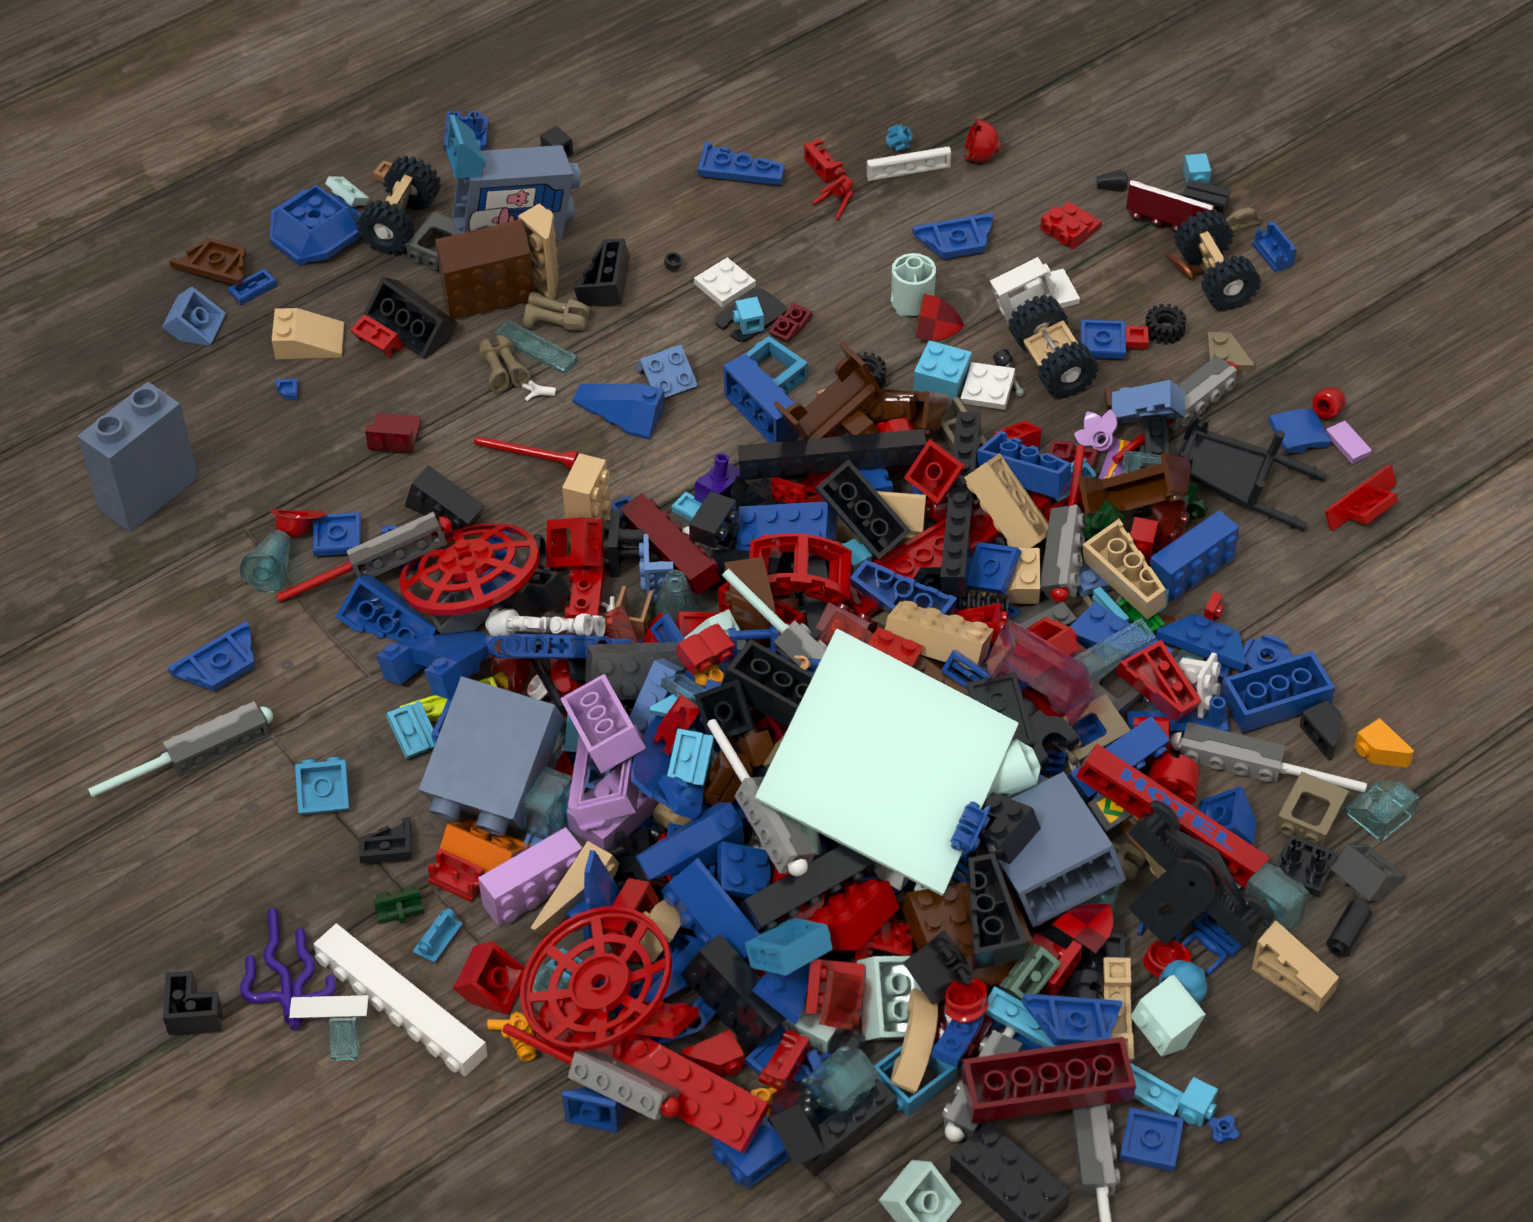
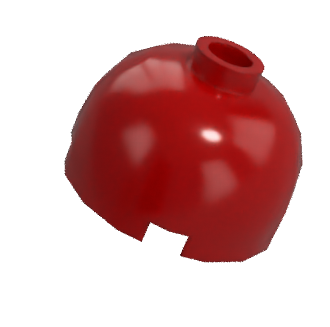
M975 119L976 126H971L965 143V149H969L968 155L964 154V159L981 163L988 161L993 157L994 153L999 152L1001 141L998 140L997 130L992 124Z

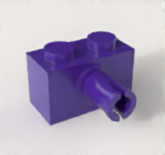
M717 453L711 470L696 480L694 484V499L703 503L710 491L731 498L730 492L735 477H740V469L728 463L730 457L727 454Z

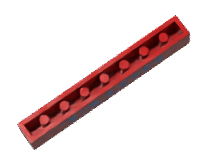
M1096 744L1084 759L1075 776L1076 778L1137 818L1144 812L1151 814L1154 811L1150 807L1151 801L1160 800L1166 803L1177 814L1180 821V831L1218 850L1237 884L1249 890L1261 877L1269 856L1099 744Z

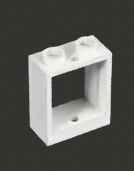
M1038 257L990 280L998 308L1007 322L1009 318H1013L1011 315L1013 311L1017 312V307L1025 305L1024 301L1027 299L1032 301L1034 296L1041 298V295H1046L1047 298L1050 295L1055 299L1053 294L1055 285L1049 277L1051 276V271L1046 263L1042 264ZM1039 279V284L1009 298L1008 293Z

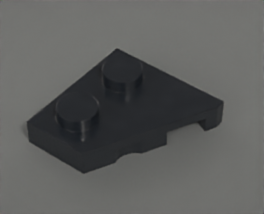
M410 817L403 818L402 824L390 829L387 825L375 833L359 838L360 864L411 859Z

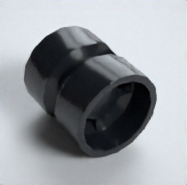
M1093 970L1074 971L1069 976L1068 991L1070 994L1068 997L1103 999L1101 996L1103 993L1102 975Z

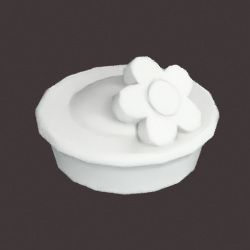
M536 675L530 681L527 693L531 698L544 700V697L548 696V692L539 676Z

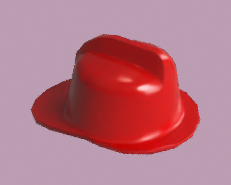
M270 509V512L275 514V533L278 536L298 538L308 531L313 519L326 516L325 512L318 510L289 511Z

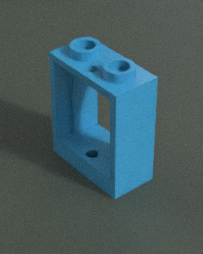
M770 336L758 342L755 347L746 353L757 363L771 355L788 367L778 377L772 378V381L778 387H781L786 395L808 378V362Z
M793 917L745 943L751 968L784 976L833 950L827 925Z
M934 1042L927 1065L938 1077L910 1098L897 1086L891 1084V1080L888 1078L893 1073L895 1059L901 1055L903 1045L873 1066L872 1077L880 1079L897 1096V1110H902L908 1117L957 1080V1067L931 1057L936 1046Z

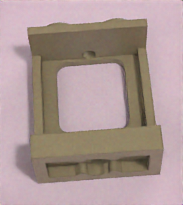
M1106 694L1063 717L1069 725H1072L1088 715L1094 714L1107 731L1104 736L1083 748L1075 747L1072 750H1067L1066 755L1072 765L1077 764L1078 767L1081 766L1096 744L1106 748L1131 731Z
M1301 771L1278 815L1275 830L1285 836L1293 834L1324 847L1326 837L1339 812H1342L1346 805L1349 791ZM1300 796L1329 807L1319 826H1313L1292 816Z

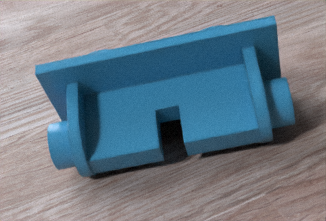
M447 908L439 914L414 948L413 953L433 963L437 961L463 925L462 922L454 919V911Z

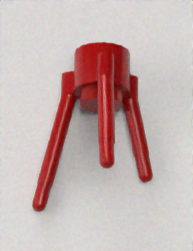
M842 175L838 180L820 191L822 195L814 200L812 204L816 205L831 193L836 197H845L835 217L836 220H839L848 200L853 196L851 192L853 189L852 180Z

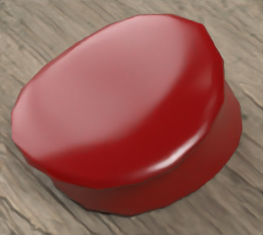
M1157 940L1150 945L1144 954L1143 963L1150 973L1159 978L1169 963L1175 960L1190 962L1191 954L1179 942L1171 940L1164 945L1160 940Z
M971 977L972 981L965 986L962 983L953 981L947 988L945 1011L952 1020L959 1023H968L981 1017L987 1010L989 1005L987 988L984 982L978 978Z

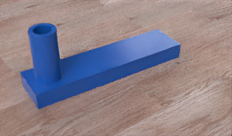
M1219 696L1211 699L1209 711H1207L1204 718H1198V711H1195L1174 722L1162 711H1127V725L1130 730L1134 728V717L1152 716L1170 718V736L1177 732H1182V736H1184L1187 722L1229 731L1227 712L1224 711L1226 701Z

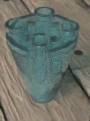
M671 570L662 581L653 607V619L662 612L665 615L669 614L672 620L677 622V613L679 611L700 612V605L685 575L679 570Z

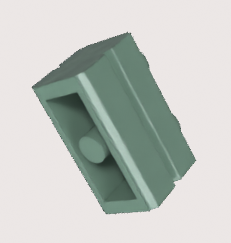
M1030 944L1025 951L1024 959L1017 961L1008 973L1009 976L1005 977L999 986L1009 995L1021 1001L1024 994L1037 995L1061 963L1043 947Z

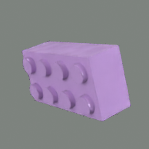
M605 674L560 698L601 773L614 768L617 764L646 749Z
M622 763L585 794L583 801L618 793ZM639 789L636 813L608 819L605 825L584 831L579 828L577 821L570 809L566 811L568 828L585 842L589 841L599 848L608 851L619 845V842L615 839V835L618 832L622 831L628 837L653 814V809L660 802L653 798L651 799Z
M565 827L478 878L483 907L498 927L513 922L519 915L528 910L535 909L541 902L552 896L583 848Z

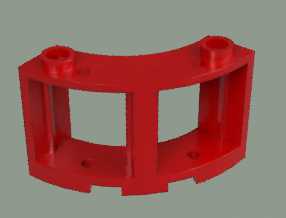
M798 533L763 535L750 541L749 559L763 557L772 597L790 595L791 591L806 592L807 597L820 600L826 604L829 602L836 605L838 602L841 603L850 599L852 551L840 542L815 535ZM795 552L794 573L768 575L770 555ZM809 554L829 561V579L808 575Z

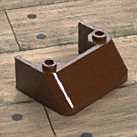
M843 342L840 344V347L846 357L841 359L836 365L835 374L838 378L805 408L801 404L796 403L785 409L778 401L773 403L784 421L801 440L843 436L846 433L841 424L858 410L866 415L882 399L883 392L865 362Z
M881 389L883 393H916L917 415L910 422L914 428L924 429L925 434H933L934 430H939L949 404L950 395L930 391L915 392ZM871 420V421L874 422L875 425H877V424L880 423V422H884V423L887 422V421H874V420Z
M1163 453L1160 454L1162 463L1106 479L1086 476L1078 477L1085 514L1094 515L1105 500L1111 502L1121 513L1167 500L1170 503L1182 501L1183 496L1187 495L1191 471L1189 458Z
M763 557L724 562L725 571L730 569L776 614ZM728 582L729 590L725 591L726 605H731L733 618L740 630L769 629L770 626H773ZM752 639L763 647L770 648V639Z

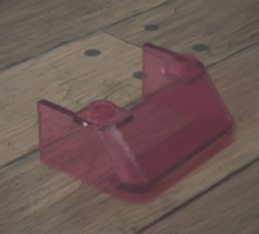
M1006 621L986 661L989 677L994 679L999 675L1016 672L1019 680L1048 697L1051 703L1050 708L1058 714H1066L1069 725L1073 727L1096 697L1089 670L1080 661L1016 622Z

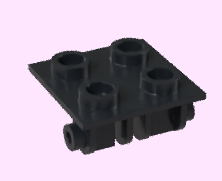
M945 930L903 962V965L932 1005L946 994L947 988L953 981L962 983L963 986L968 985L972 981L970 976L974 972Z

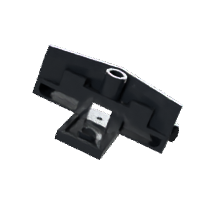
M1160 800L1151 801L1150 807L1154 811L1151 814L1144 812L1128 834L1165 872L1129 905L1128 909L1164 945L1171 941L1203 910L1207 911L1241 946L1255 934L1257 926L1263 920L1272 925L1275 921V915L1270 905L1263 898L1252 893L1245 895L1244 900L1218 850L1180 831L1179 818L1169 805ZM1162 902L1170 904L1172 913H1162L1159 910V904Z

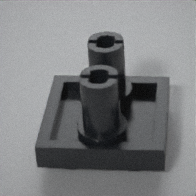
M611 510L610 520H606L605 533L609 534L607 538H604V552H606L605 568L610 569V577H620V567L623 559L644 558L639 555V545H630L643 543L644 532L643 529H622L620 511Z
M1290 834L1275 863L1270 878L1319 897L1331 872L1330 868L1337 860L1338 852Z

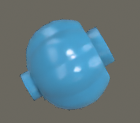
M1175 960L1169 963L1159 977V984L1168 977L1175 975L1199 1005L1208 990L1204 970L1196 964L1184 960Z

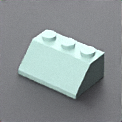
M874 956L857 960V963L865 965L861 1006L862 1032L865 1041L904 1039L910 1015L906 1011L911 990L915 988L922 991L903 965V962L911 956Z

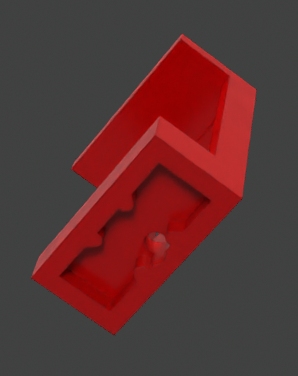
M833 472L807 474V479L798 483L772 477L773 500L787 504L824 502L825 500L815 488ZM806 492L816 493L817 495L807 498Z
M582 517L547 520V568L601 567L602 519ZM570 528V530H571V553H570V555L567 557V531H566V529Z

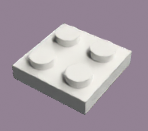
M727 257L696 276L694 284L723 308L755 288L756 280Z
M971 362L961 396V403L1006 410L1016 375L1015 368Z

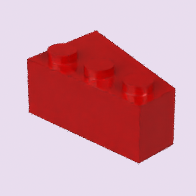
M1162 640L1124 659L1119 663L1115 671L1116 674L1174 722L1195 712L1202 701Z

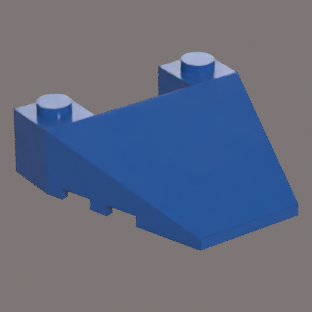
M472 630L432 635L394 642L387 645L376 657L384 679L398 684L405 682L424 666L428 667L424 671L433 695L451 699L455 694L461 676L469 678L473 672L477 673L481 669L479 665L483 659L488 660L491 656L488 651V642L493 636ZM500 640L496 641L495 646H494L495 649H496V648L499 646V644L501 643Z

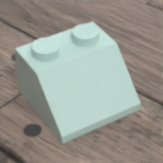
M1172 975L1140 999L1130 1017L1162 1057L1185 1049L1206 1014L1175 975Z
M914 1160L910 1161L879 1199L896 1222H946L962 1202L932 1162Z

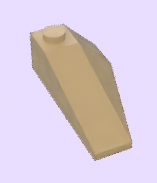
M587 841L531 926V929L538 936L543 938L567 918L566 912L586 898L584 897V871L590 850L596 851L613 878L618 870L619 862L612 854Z
M663 900L655 905L650 913L644 911L643 914L658 925L666 936L668 943H670L681 923L677 910ZM647 929L640 944L647 951L653 962L663 951V948L656 936Z

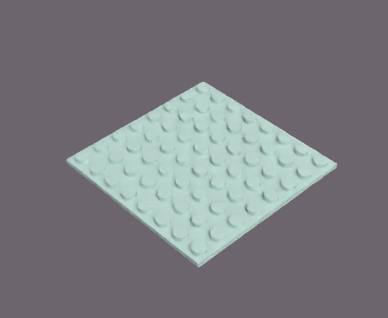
M836 629L754 799L942 896L963 851L962 849L958 851L951 848L952 843L950 839L957 824H959V819L967 804L973 801L979 804L980 809L982 808L1019 723Z

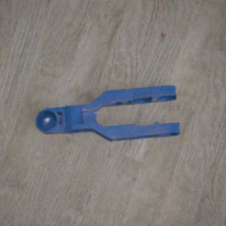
M510 634L491 638L488 642V651L495 658L586 659V645H595L598 642L601 644H626L633 642L628 639H610L606 636ZM498 640H502L500 644L502 654L497 653L494 647ZM536 645H542V649L536 650Z

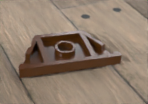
M207 238L200 242L199 245L186 250L187 255L178 260L173 257L169 260L171 268L241 287L243 285L247 253L245 247Z

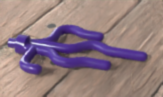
M270 908L268 910L269 942L264 950V960L271 970L280 975L282 992H251V986L256 978V960L254 956L249 955L245 958L246 974L240 984V993L247 1002L252 1004L270 1001L279 1002L283 1007L284 1021L290 1025L291 1030L300 1029V1023L305 1018H289L291 997L333 996L337 986L336 977L334 975L326 977V988L324 990L303 994V987L314 974L316 964L313 956L307 950L306 932L304 929L299 928L295 932L298 957L305 964V969L296 978L292 988L289 969L274 957L280 942L277 909Z

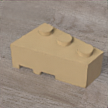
M1276 920L1257 942L1252 970L1319 1012L1336 991L1339 977Z

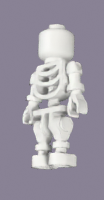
M498 608L489 614L485 626L490 636L493 637L520 633L603 636L605 633V618L603 616H591V614H580L575 619H565L557 616L553 618L520 616L514 609Z

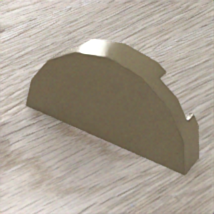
M1242 208L1232 213L1226 219L1232 232L1262 224L1261 216L1253 208Z

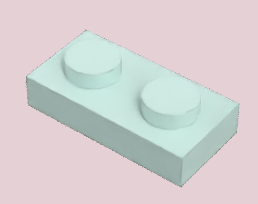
M328 176L325 184L332 189L334 194L344 198L345 202L352 207H357V205L367 206L370 198L344 177Z

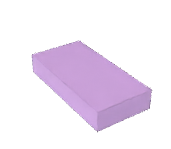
M1346 421L1326 429L1329 439L1351 464L1371 456L1372 450Z

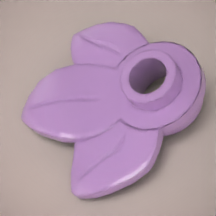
M1108 410L1101 417L1095 413L1086 412L1084 429L1075 432L1078 443L1083 446H1092L1101 452L1108 450L1113 444L1112 434L1116 430L1118 423L1115 413L1112 410ZM1105 437V442L1100 444V439Z

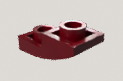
M792 303L784 316L779 315L768 331L769 334L789 342L812 318V311Z

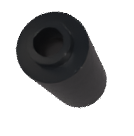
M1356 900L1348 903L1326 941V945L1333 955L1346 957L1352 952L1372 917V911L1366 904Z

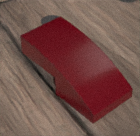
M1052 440L1048 453L1072 463L1075 458V442ZM1085 448L1084 458L1093 470H1095L1099 458L1098 449Z

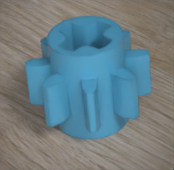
M896 124L888 129L890 134L886 136V141L891 149L896 148V151H903L910 147L908 142L912 140V133L908 127Z

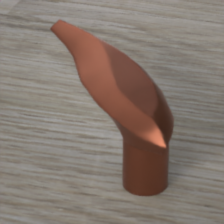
M1167 253L1165 255L1188 278H1193L1194 275L1202 273L1200 265L1190 267L1171 254Z

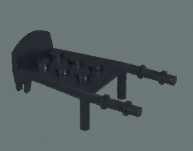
M1197 415L1188 426L1176 456L1189 458L1191 466L1190 478L1251 510L1268 516L1269 520L1273 518L1290 525L1291 529L1295 527L1304 531L1307 522L1298 519L1296 515L1293 517L1276 510L1275 506L1271 508L1257 502L1265 486L1266 478L1273 461L1288 467L1287 470L1294 469L1310 476L1309 479L1313 477L1324 481L1327 473L1316 469L1317 466L1313 468L1296 461L1295 457L1291 459L1277 453L1285 437V433L1281 430L1276 432L1269 449H1265L1208 431L1209 419H1205L1204 423H1200L1201 416Z

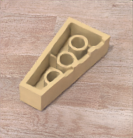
M1117 519L1083 544L1084 562L1147 620L1166 606V589L1152 568L1147 565L1145 557L1134 545L1132 537L1125 531L1120 519Z

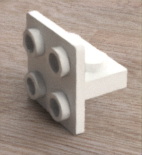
M1211 653L1207 661L1182 658L1180 661V669L1202 700L1198 707V718H1204L1210 708L1211 699L1219 696L1221 692V684L1218 683L1221 664L1217 662V653Z

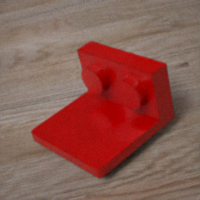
M886 921L858 950H854L853 963H857V960L870 958L873 948L910 956L913 937L908 925L902 922L893 923Z
M1036 933L1032 937V943L1046 949L1061 963L1040 990V993L1044 995L1056 996L1081 961L1082 945L1073 940L1068 948L1061 947Z
M818 959L811 961L806 1013L859 1018L861 1016L865 965Z

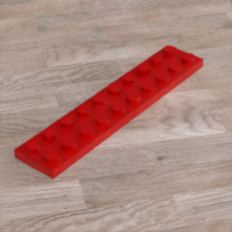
M1025 489L1040 512L1050 507V501L1042 493L1030 492ZM979 498L975 500L970 555L974 553L978 542L990 544L1002 534L995 528L994 520L990 514L986 513L980 506ZM946 518L888 552L878 561H873V563L911 579L915 577L920 568L941 567ZM850 586V599L843 601L852 610L868 617L882 609L852 586Z
M572 999L558 1000L560 1011L566 1018L577 1008ZM545 1002L536 1018L542 1028L548 1033L560 1023L552 1014L549 1003ZM585 1013L576 1024L596 1026L597 1014ZM608 1016V1022L614 1020ZM614 1028L607 1030L606 1037L613 1035ZM568 1029L556 1039L568 1043L595 1041L596 1033H579ZM534 1031L535 1036L538 1037V1038H540V1039H542V1038ZM630 1034L623 1039L622 1054L618 1058L613 1055V1044L596 1049L679 1089L678 1102L680 1109L675 1116L743 1154L771 1107L768 1102L644 1035ZM563 1049L573 1055L575 1052H578V1050Z

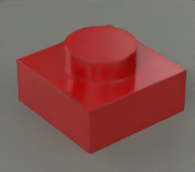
M1126 326V348L1148 349V327Z
M1213 592L1205 607L1203 617L1211 621H1215L1216 618L1220 619L1224 610V605H1221L1222 594Z

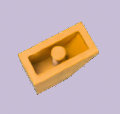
M1380 718L1357 733L1354 748L1360 756L1365 757L1371 764L1404 768L1411 765L1414 750Z

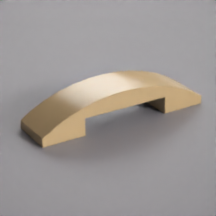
M1104 957L1103 999L1120 1000L1123 1003L1110 1038L1124 1037L1129 1059L1134 1061L1132 1019L1130 1017V958Z
M913 988L906 1011L910 1015L901 1055L895 1059L890 1081L891 1084L911 1093L917 1091L924 1075L934 1042L938 1018V1001L932 1005L922 991Z

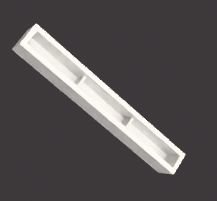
M335 924L314 943L315 958L320 965L331 968L335 976L342 982L347 981L357 995H368L371 1005L377 1011L381 1012L383 1010L393 1024L398 1027H404L414 1041L418 1042L420 1040L425 1044L427 1050L434 1057H441L451 1071L455 1073L458 1071L466 1077L488 1056L486 1043L338 924Z

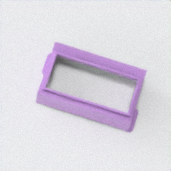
M634 725L638 735L642 740V734L640 733L637 725ZM579 736L568 808L577 821L579 828L584 831L601 827L606 824L608 819L636 813L639 788L631 782L630 775L634 756L624 760L622 763L618 793L583 801L589 760L592 757Z

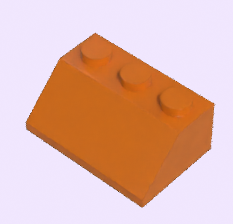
M472 818L447 824L440 845L441 849L482 867L484 873L491 871L532 847L530 844H526L524 841L506 833L504 836H497L485 832L475 826L477 821Z

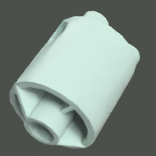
M910 253L900 256L892 264L891 303L899 316L919 315L923 294L934 296L936 266L929 257Z
M1018 739L1010 742L986 799L992 792L1010 798L1037 785L1041 766L1031 747Z

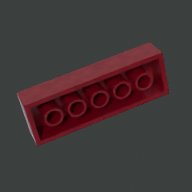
M1124 1037L963 1059L961 1069L971 1123L1131 1101L1136 1089Z

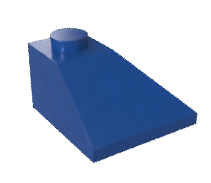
M1239 786L1200 801V812L1249 844L1254 843L1256 820L1243 787Z
M590 1088L563 1090L562 1101L565 1122L618 1133L626 1108L625 1105Z

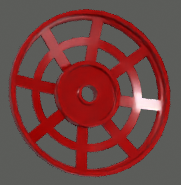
M485 523L456 529L448 534H444L447 543L455 540V544L446 550L434 549L407 562L401 572L399 584L405 601L412 608L420 612L440 616L471 613L497 604L521 589L530 580L538 567L540 558L539 548L534 537L529 532L510 524ZM501 531L518 534L527 540L512 541L508 535ZM483 534L478 539H464L465 536ZM497 536L504 542L491 545L487 540ZM530 547L529 558L522 569L511 565L515 557V548ZM507 549V554L503 561L496 559L494 551ZM430 557H439L436 564L425 569ZM422 558L419 563L418 573L406 581L410 570ZM491 567L495 568L493 571L484 575L483 577L477 578L478 576L488 571ZM440 570L443 577L438 583L427 577ZM504 571L515 576L502 587L483 595L480 586L495 579ZM421 580L426 587L434 591L429 600L426 601L415 596L408 588ZM468 580L466 583L448 584L450 581ZM471 589L474 599L461 602L437 603L443 592H458Z
M621 906L594 908L565 920L539 943L524 969L521 980L520 999L526 1020L533 1030L546 1042L567 1050L586 1051L599 1049L624 1039L640 1028L653 1015L669 987L673 960L666 936L648 916L634 909ZM624 919L636 922L639 925L631 938L620 934L604 935L601 920ZM591 923L593 938L578 944L566 955L554 947L571 932ZM647 929L659 940L665 954L664 959L652 964L647 951L640 944ZM607 943L626 945L620 956L606 953L605 944ZM594 947L595 955L585 959L580 964L574 961L581 953ZM636 951L642 958L645 968L631 972L626 964ZM548 955L559 963L551 976L548 991L532 992L538 969ZM565 969L572 972L569 988L557 990ZM665 969L662 984L655 998L649 1006L643 1004L650 991L653 975ZM606 979L603 986L595 988L600 980ZM645 979L643 989L637 1000L628 996L632 983ZM572 999L577 1008L566 1018L560 1011L558 1000ZM548 1002L552 1014L560 1024L547 1033L537 1021L532 1003ZM620 1004L629 1008L620 1017L608 1022L609 1011L615 1009ZM635 1012L640 1014L625 1029L606 1037L607 1030L620 1025ZM585 1013L597 1014L596 1026H584L576 1024V1022ZM568 1029L579 1033H596L595 1041L586 1043H568L556 1038Z

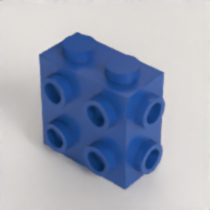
M767 1115L764 1117L744 1154L716 1138L712 1139V1155L720 1165L725 1164L733 1180L738 1184L742 1183L747 1190L790 1158Z

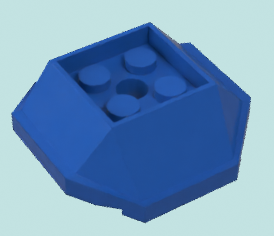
M315 185L309 190H302L271 211L270 242L272 246L298 266L307 264V262L326 260L360 238L358 235L360 231H357L356 227L358 225L357 221L362 214L337 195L329 194Z

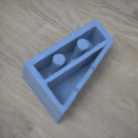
M1172 380L1133 388H1120L1119 391L1112 392V411L1115 413L1119 424L1143 422V416H1167V419L1185 418V391Z

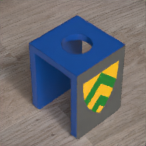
M1104 795L1098 796L1086 805L1105 834L1132 815Z

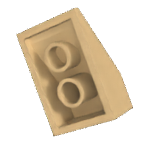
M299 308L275 309L272 332L275 360L342 357L344 322Z
M1019 548L1022 551L1006 594H999L1000 600L1003 601L1005 595H1009V604H1039L1040 548ZM967 589L970 590L971 596L974 598L978 590ZM980 591L981 599L984 598L985 591ZM988 592L990 593L991 600H993L995 595L998 594Z

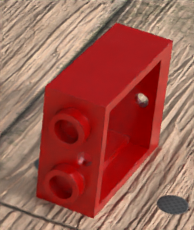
M1044 617L999 646L1004 659L1021 673L1032 679L1080 649L1076 641L1078 637L1075 630L1048 617Z
M628 878L612 906H621L637 910L641 913H644V911L650 913L660 901L650 882ZM606 919L602 921L604 935L620 934L630 938L633 936L638 925L634 922L626 935L624 929L629 920ZM609 943L614 954L620 956L626 945ZM635 951L629 962L639 963L641 960L640 955Z

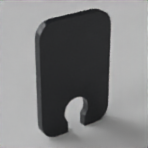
M755 289L740 299L758 298L764 314V329L773 324L779 315L784 316L786 313V306L764 289ZM735 303L716 316L715 323L721 330H725L730 323L734 322L733 311L736 310ZM741 329L730 333V336L738 342H746L760 332L743 335Z

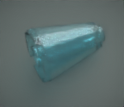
M280 530L270 532L243 558L239 569L240 575L247 585L251 583L256 586L255 590L266 593L276 592L284 585L287 578L291 539L288 534Z

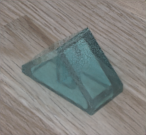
M361 1016L330 1018L331 1060H358Z

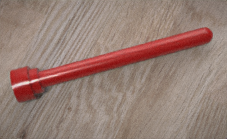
M479 436L474 438V444L477 446L561 462L568 469H572L579 455V452L572 450L558 453Z

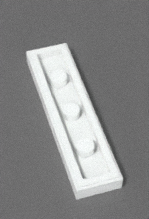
M950 147L867 160L868 181L948 168L951 163Z

